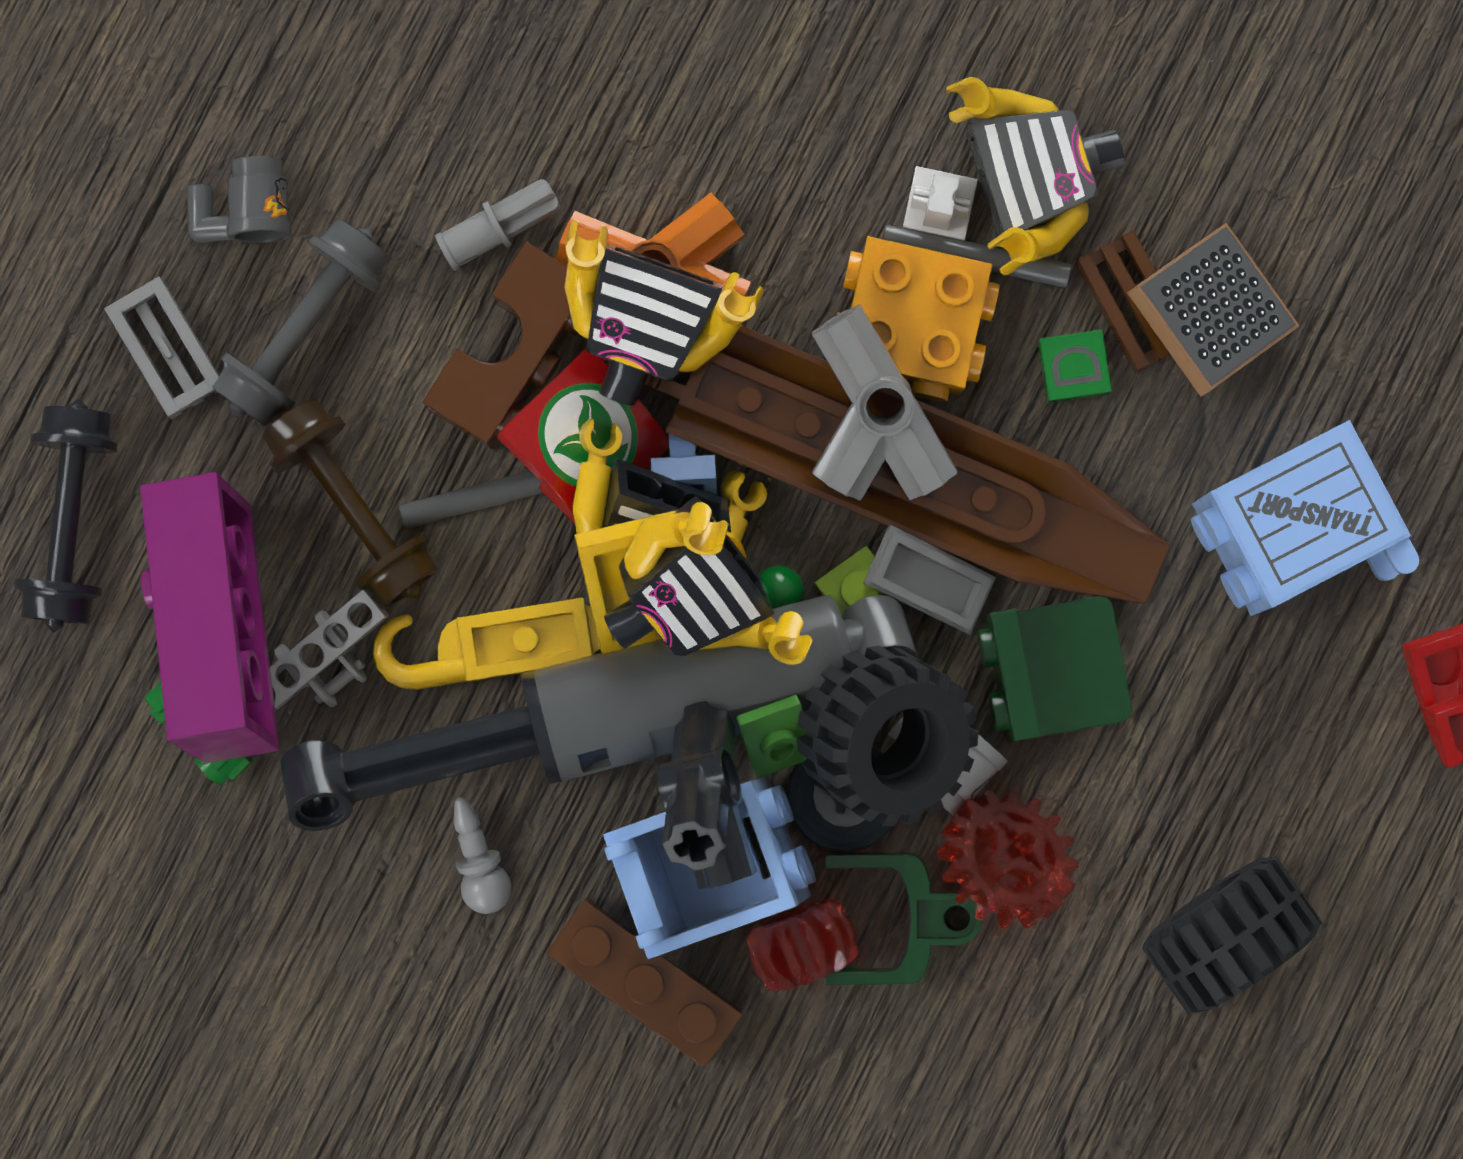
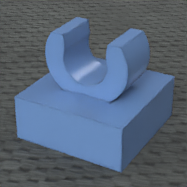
M669 434L670 457L651 458V471L671 478L674 481H679L717 495L715 455L696 456L694 444Z

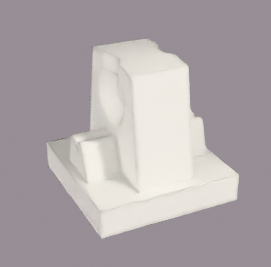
M916 166L903 228L965 240L978 179Z

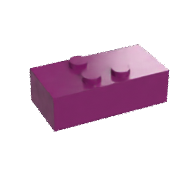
M217 472L140 485L149 569L142 571L141 587L147 607L154 611L167 740L204 764L280 751L251 504Z

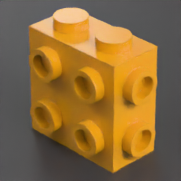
M867 236L864 252L851 251L843 288L855 291L851 308L859 304L862 306L901 375L909 382V385H912L913 395L926 400L947 402L949 394L961 396L967 380L978 383L986 351V345L975 343L980 319L992 321L1000 284L989 282L992 264Z

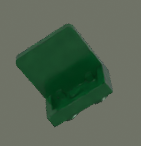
M1097 596L1016 611L1015 608L990 613L984 617L986 629L977 630L979 650L984 668H994L998 692L989 693L990 708L995 730H1005L1008 743L1126 721L1131 716L1130 694L1113 606L1109 599Z

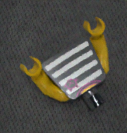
M975 77L965 78L947 86L946 92L958 93L963 98L965 107L949 112L950 120L959 123L973 117L979 118V120L970 123L966 136L996 234V238L988 243V248L992 249L995 246L1003 247L1011 258L1010 262L999 269L1001 274L1009 275L1028 262L1059 253L1088 221V207L1094 203L1098 196L1093 174L1121 167L1125 164L1122 145L1116 130L1113 129L1082 138L1073 110L1059 111L1052 101L1010 89L986 87L984 82Z

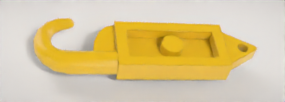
M576 598L458 617L449 622L441 632L438 643V661L412 665L400 663L392 653L391 644L394 636L399 630L410 626L413 622L409 614L397 616L390 619L380 628L374 640L373 657L378 671L388 682L400 688L418 690L521 674L594 655L601 648L591 606L585 604L584 598Z

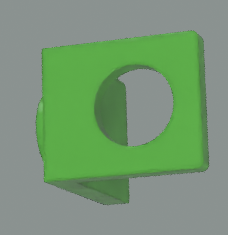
M797 695L787 697L736 717L741 732V739L757 779L802 763L807 759L798 752L796 738L805 735V730L797 725L799 713L803 711Z

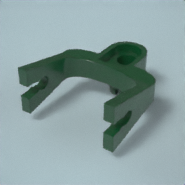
M829 852L825 855V868L896 869L905 882L911 912L908 949L903 962L898 967H830L826 972V985L915 984L926 972L930 961L932 945H963L972 941L981 929L983 913L976 899L964 892L931 891V881L926 864L915 853ZM956 905L964 907L969 913V923L963 927L950 925L945 918L948 908Z

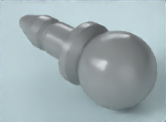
M460 796L454 802V826L456 832L459 833L458 840L464 856L456 863L458 873L464 875L461 882V895L466 905L473 911L491 914L502 909L509 901L512 892L511 880L507 872L498 866L501 861L499 852L497 850H488L483 830L479 828L481 823L477 813L468 800Z

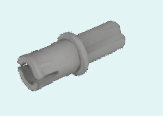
M540 179L492 206L489 201L482 203L483 211L443 233L439 232L435 235V238L448 263L456 271L460 269V266L502 243L506 248L512 246L511 238L558 213L560 210L559 201L551 186L544 179Z

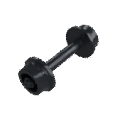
M80 399L72 402L68 407H44L40 430L37 433L31 434L30 443L34 445L60 449L46 580L15 579L14 587L18 588L22 594L21 617L43 620L53 633L64 627V623L88 624L92 602L95 598L102 595V588L72 583L86 452L116 453L118 444L110 438L111 415L106 412L88 409Z

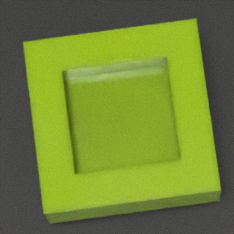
M867 546L814 583L822 596L830 595L835 598L841 616L856 601L871 596H888L863 584L875 558Z

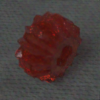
M832 899L817 900L808 905L798 906L788 912L780 913L778 916L763 921L760 926L753 928L746 937L750 951L749 959L756 976L760 977L766 990L776 992L780 990L788 991L803 984L806 986L812 981L826 978L827 975L841 970L846 964L853 962L859 954L855 940L857 935L849 915L845 914L840 902Z

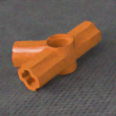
M711 192L649 240L574 211L559 242L555 259L567 266L568 256L566 255L565 247L569 228L573 221H579L578 235L590 241L599 238L601 225H603L609 231L608 243L650 258L660 259L672 266L722 283L723 289L730 273L713 267L710 264L744 239L745 234L724 204ZM738 277L734 289L740 295L747 297L751 282Z

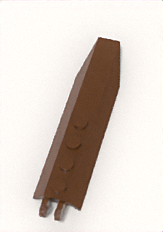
M742 325L726 348L695 372L691 373L686 386L648 373L642 385L651 391L679 401L666 433L885 526L892 525L932 546L1020 583L1146 604L1170 547L1167 542L1070 464L917 400L918 404L958 473L951 477L943 486L929 494L909 500L887 461L884 460L861 501L845 496L829 487L812 473L852 404L831 366L825 360ZM881 388L870 395L867 401V408L878 417H889L900 410L903 404V397L898 391L891 388Z

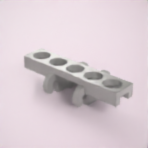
M363 589L331 617L324 610L318 612L315 615V620L319 627L293 649L289 650L284 644H280L274 650L278 661L270 667L272 688L276 695L274 700L275 712L303 688L309 686L317 693L314 699L319 704L324 702L333 708L337 705L334 695L354 678L362 683L367 680L363 670L366 666L361 659L356 661L350 652L356 648L355 645L389 617L385 609L382 610L372 598L373 594L369 589ZM364 603L371 609L372 619L362 627H357L352 623L350 614ZM338 624H342L346 628L348 636L344 633L340 626H337ZM326 635L329 637V639L333 642V644L336 647L331 646L327 642ZM309 643L320 646L324 654L323 662L316 668L308 667L302 660V650ZM336 659H339L345 669L325 684L318 674ZM285 669L296 681L289 688L284 687L278 680V675Z

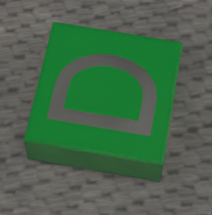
M1102 329L1039 338L1037 342L1047 403L1109 395L1112 392Z

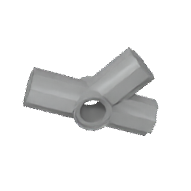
M860 304L834 316L812 332L813 338L852 402L814 467L813 475L845 496L861 501L884 460L887 461L909 500L929 494L943 486L951 477L958 473L915 399L909 382L901 375ZM881 388H891L898 391L903 397V404L900 410L889 417H878L872 414L867 408V401L873 392Z

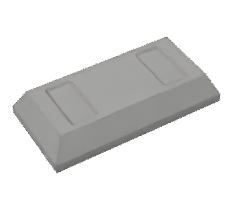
M889 525L863 584L971 635L996 577Z

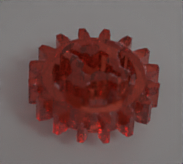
M1010 789L1000 801L992 790H987L976 802L971 798L968 799L941 832L948 840L939 848L938 857L952 862V865L942 875L943 881L959 882L962 889L955 898L957 903H965L970 899L978 904L975 918L980 921L990 912L997 913V920L1002 929H1007L1017 918L1025 929L1032 927L1041 917L1047 920L1063 905L1062 901L1075 887V884L1068 877L1079 867V861L1064 855V852L1074 843L1072 836H1058L1054 831L1061 820L1057 814L1046 819L1038 814L1041 801L1037 798H1034L1025 807L1019 805V797L1016 790Z

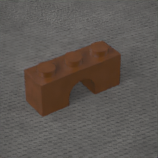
M526 241L492 293L496 305L515 316L522 324V339L519 347L509 358L497 363L477 361L457 348L422 401L429 411L487 448L493 449L498 441V433L523 409L520 405L532 386L535 385L543 389L555 373L562 357L554 352L566 333L570 332L575 336L579 334L573 326L564 288L567 266Z
M586 898L546 954L705 1068L742 1017V1010L692 973L684 971L663 955L647 959L644 948L639 949L635 937L638 934Z

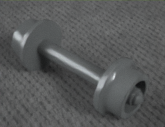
M336 218L322 235L318 237L311 235L307 240V243L316 252L329 261L319 277L251 369L226 352L221 358L224 363V369L212 388L230 401L228 407L231 418L244 417L247 413L262 425L267 426L282 408L291 409L294 406L295 402L272 385L279 373L350 277L373 292H377L380 288L378 275L389 259V256L372 242L371 228H358L356 230L344 221Z

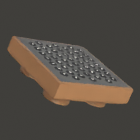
M1227 223L1127 292L1200 397L1217 387L1299 327L1297 321Z

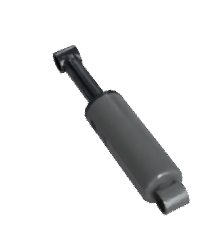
M824 595L774 608V615L770 616L774 618L776 623L785 612L792 611L801 616L804 625L800 635L807 634L811 636L813 641L804 661L796 665L778 661L771 655L769 649L739 646L697 650L686 656H677L673 654L662 639L607 654L599 653L521 674L527 706L346 753L339 746L326 741L304 742L292 747L283 755L280 761L289 820L295 827L303 830H328L345 822L353 812V806H355L357 801L539 754L550 785L671 754L675 726L682 720L685 707L698 702L706 701L712 707L728 710L735 726L734 737L741 735L736 720L738 715L797 695L803 711H808L811 702L805 697L811 686L819 689L825 682L821 673L830 665L838 669L844 667L842 656L852 651H856L865 657L867 647L881 646L888 651L891 647L904 650L918 658L903 608L895 598L883 595L867 597L856 601L841 616L835 598L830 595Z

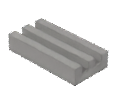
M159 276L104 308L170 419L181 415L182 411L191 405L196 406L205 401L204 398L213 392L215 394L218 393L212 388L219 377L218 372L166 284ZM155 296L157 297L205 378L203 382L195 385L146 301ZM134 308L184 393L175 398L125 316L127 312Z

